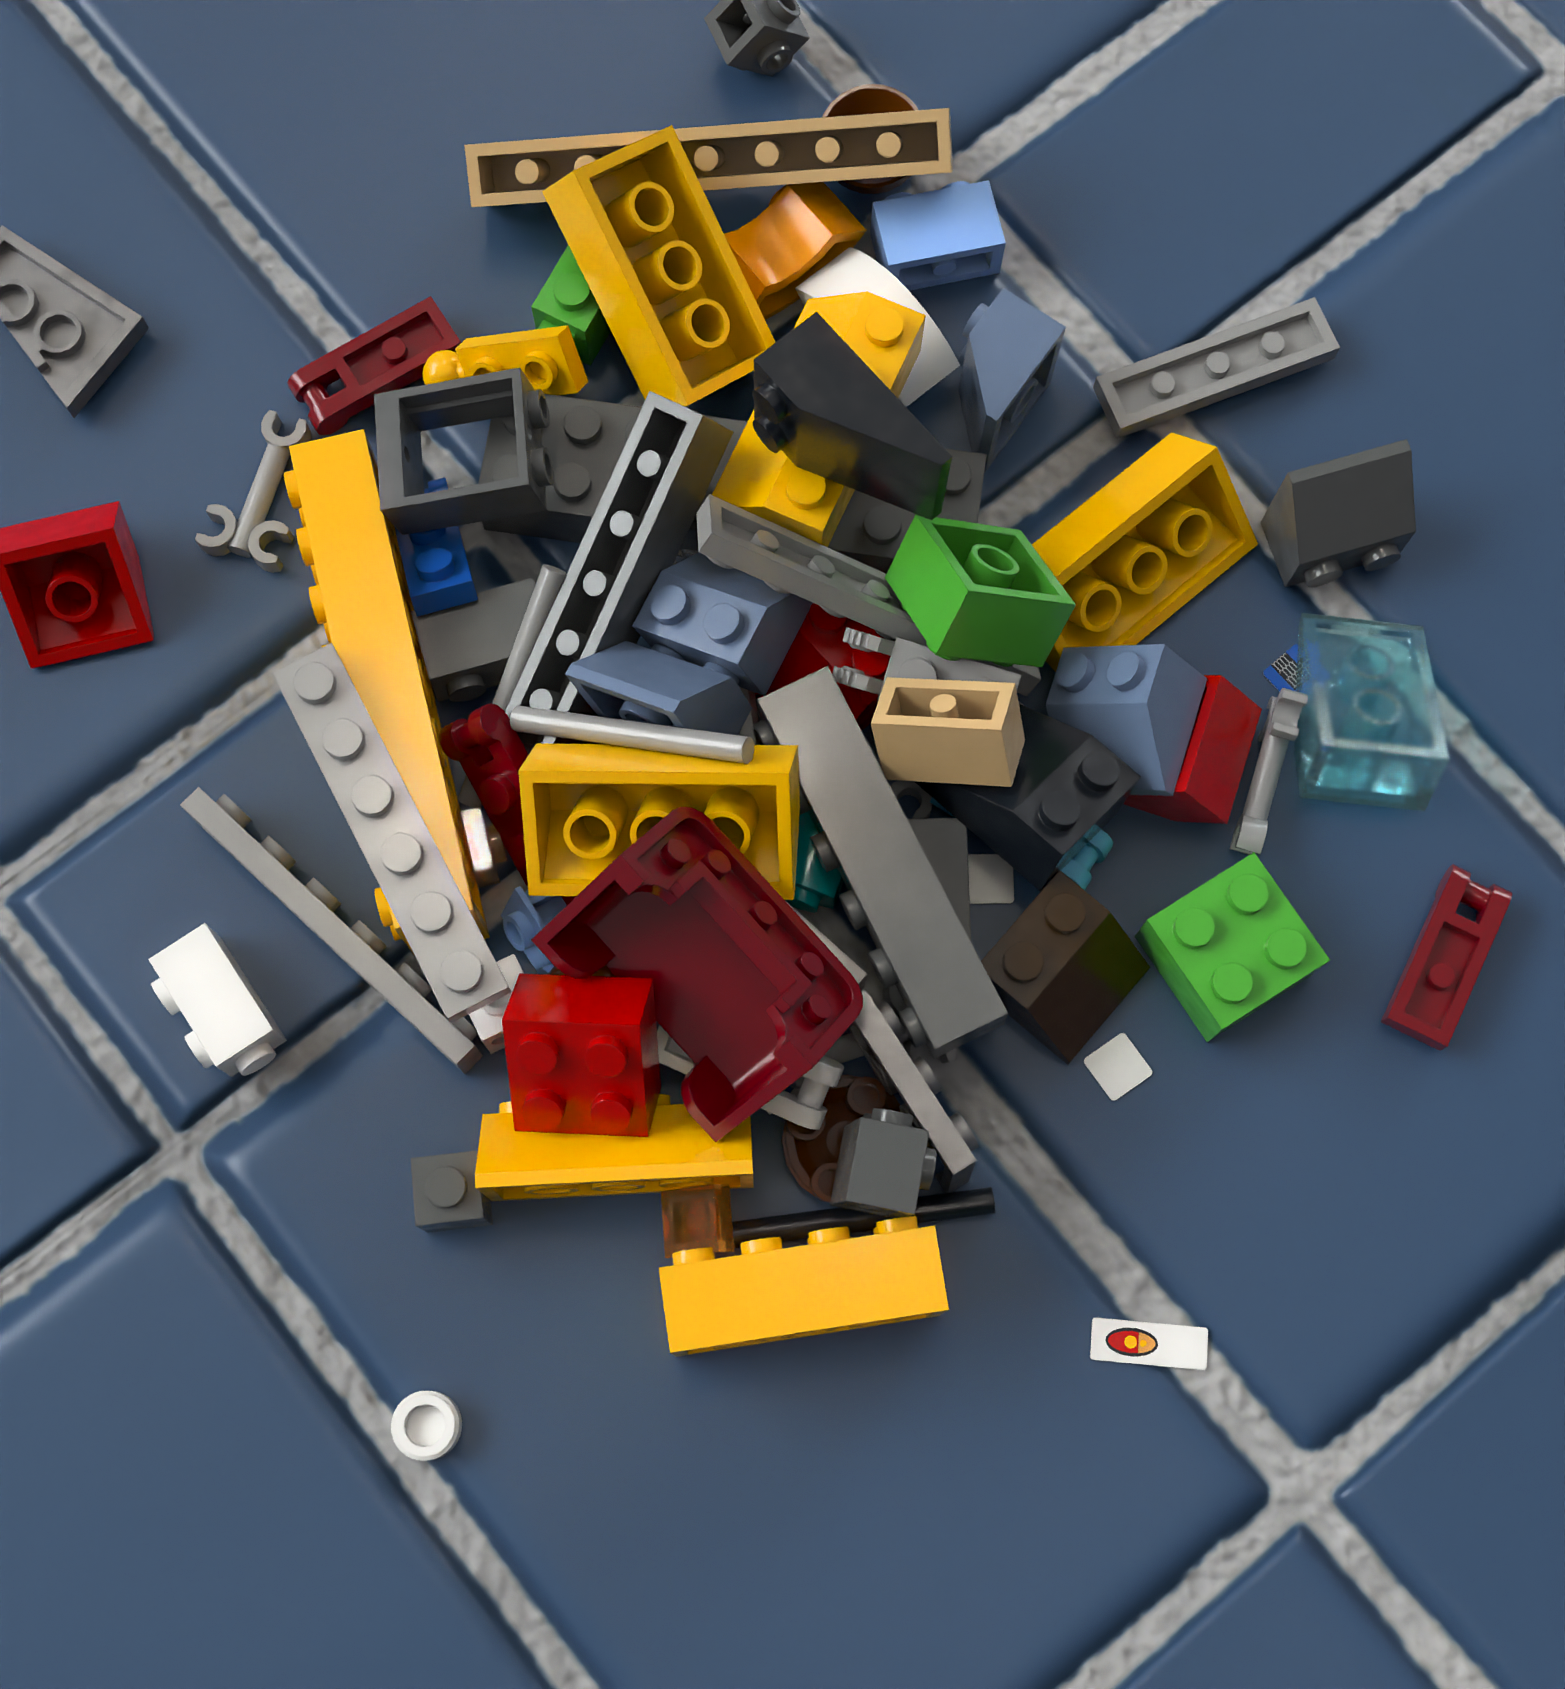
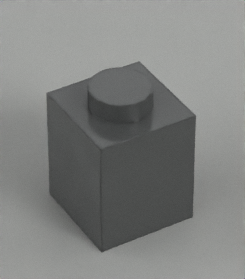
M478 1150L410 1158L416 1227L429 1233L493 1225L491 1200L475 1188Z

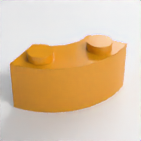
M824 182L785 185L775 193L769 202V206L755 219L737 230L724 233L766 320L800 299L795 288L849 247L854 248L867 230Z

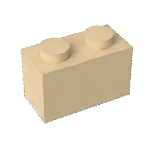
M887 677L871 721L881 769L887 780L1012 787L1025 742L1015 683Z

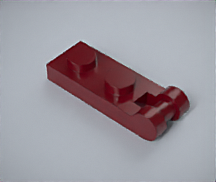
M430 296L300 368L290 376L287 384L296 400L307 404L310 409L308 419L319 435H329L341 429L350 417L375 404L374 394L402 389L423 377L424 364L433 353L441 350L455 351V348L461 344V341ZM340 379L345 388L329 396L326 391L328 385Z
M490 703L474 710L469 715L468 720L461 718L445 725L440 731L439 743L446 756L460 762L526 886H528L518 770L529 754L517 732L511 728L510 719L505 711L498 705Z
M1454 864L1447 869L1440 881L1433 905L1381 1020V1023L1439 1051L1449 1045L1512 899L1511 891L1496 884H1492L1487 888L1471 880V872ZM1459 903L1477 911L1475 922L1456 913Z

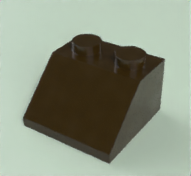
M1060 870L981 960L1008 1015L1067 1065L1150 969L1146 960L1112 913Z

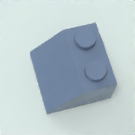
M1005 288L1001 290L989 307L981 303L972 313L963 330V336L968 338V342L958 359L960 366L963 367L958 391L971 451L987 454L984 473L987 472L1051 384L1066 326Z
M697 553L660 572L632 627L651 647L653 644L666 646L681 655L685 661L701 667L706 662L722 666L738 677L739 687L765 696L813 602L792 593L784 594L770 588L763 580L735 568L726 569L713 563L706 555Z
M624 641L571 663L565 673L586 702L600 717L738 735L750 711L753 709L739 688V679L734 673L711 662H706L703 667L687 662L677 652L660 644H653L651 649Z
M1165 644L1063 648L1046 702V708L1049 717L1093 735L1141 776L1130 795L1173 796L1207 678Z

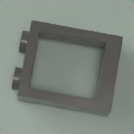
M520 367L374 394L380 511L402 535L547 510L546 486L553 485L554 471L549 451L546 447L542 446L541 428L549 427V410L544 392L541 389L535 390ZM514 415L519 477L424 494L421 431Z

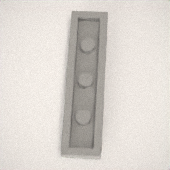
M1313 297L1097 376L1093 389L1118 439L1335 359L1340 346L1316 298Z

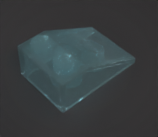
M1302 613L1298 626L1296 691L1308 694V701L1301 710L1297 723L1299 733L1294 741L1300 798L1425 811L1447 766L1449 755L1423 626Z

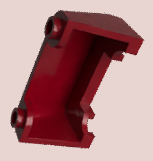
M681 806L672 810L621 853L531 939L557 969L573 978L587 979L595 975L605 965L616 977L653 978L656 1021L696 1064L686 1074L681 1083V1096L688 1113L715 1143L811 1070L854 1022L863 1008L861 989L848 969L720 828L703 812L692 807Z

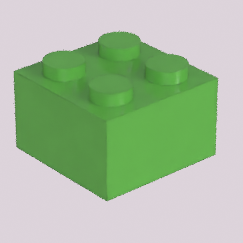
M915 514L885 576L886 581L900 600L903 610L909 614L926 640L928 648L935 655L950 661H958L964 658L991 661L1004 667H1010L1014 664L1042 667L1076 606L1075 602L1023 532L1018 529L939 517L929 520Z
M1255 852L1147 919L1135 935V938L1206 1042L1214 1039L1312 976L1330 961Z

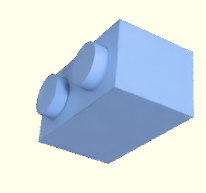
M989 180L971 184L965 181H957L939 190L918 194L899 192L872 204L870 236L877 262L891 272L909 291L1000 273L1006 242Z

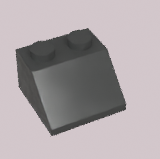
M1407 439L1287 473L1260 522L1285 587L1306 582L1308 587H1318L1338 579L1345 570L1363 565L1366 571H1374L1387 567L1400 559L1401 551L1416 532L1412 451Z

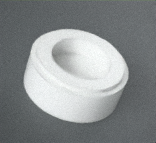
M419 1391L407 1396L395 1409L391 1421V1433L398 1449L406 1456L420 1461L438 1459L449 1453L457 1444L462 1431V1418L457 1405L451 1398L436 1391Z

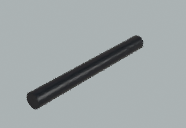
M991 1187L920 1196L917 1199L915 1215L909 1216H917V1222L920 1224L994 1214L995 1202ZM838 1207L730 1222L734 1249L741 1248L740 1243L762 1238L781 1237L782 1242L809 1238V1232L847 1226L850 1233L868 1231L877 1227L876 1222L894 1218Z

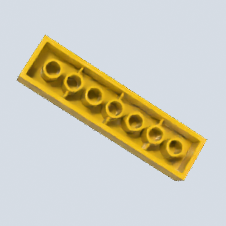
M364 429L289 446L294 470L284 472V480L293 509L299 510L303 528L296 529V535L305 566H311L316 583L315 586L309 587V595L317 623L324 625L329 644L332 643L484 939L490 938L449 758L443 752L439 743V734L442 727L433 688L428 677L410 612L414 610L408 590L395 528L380 511L378 463ZM375 888L376 904L383 926H390L394 940H403L413 953L381 888Z

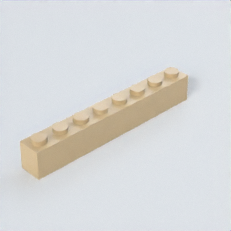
M950 108L674 129L703 191L952 173L953 171ZM660 130L464 145L471 207L547 202L542 191L573 170Z

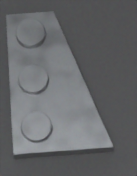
M3 225L0 227V319L73 418H75L149 327L141 315Z
M865 989L861 991L863 995V1008L859 1016L848 1028L885 1090L890 1095L898 1092L905 1103L899 1106L900 1111L913 1116L912 1127L930 1131L927 1148L936 1149L938 1156L945 1166L944 1170L935 1176L945 1193L953 1192L970 1180L977 1161L972 1154V1151L979 1147L977 1140L961 1115L956 1112L948 1117L935 1097V1094L942 1089L928 1063L921 1056L912 1061L898 1038L905 1035V1031L893 1009L885 1000L876 1005Z

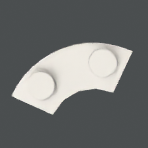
M849 247L795 288L804 306L807 300L812 298L868 291L926 315L921 351L898 398L905 407L960 366L945 337L911 292L879 262L857 249Z

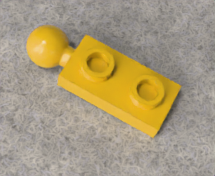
M568 325L466 338L455 348V351L441 350L433 353L427 359L422 371L424 384L427 385L520 367L535 390L541 389L544 394L550 395L578 393L588 383Z

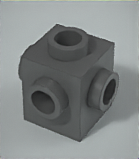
M720 0L704 18L728 66L771 77L786 68L792 61L793 55L810 39L799 18L800 7L796 0Z

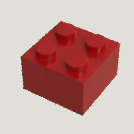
M519 973L502 1018L514 1130L521 1132L648 1137L661 1090L653 978L591 976L587 979H578L568 975Z

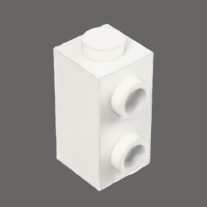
M202 924L148 959L160 977L151 983L154 992L171 1015H175L179 1011L184 1015L193 1030L184 1036L185 1040L204 1068L207 1069L214 1064L231 1077L238 1072L243 1076L249 1075L270 1063L276 1056L273 1049L287 1041L221 937L207 924Z

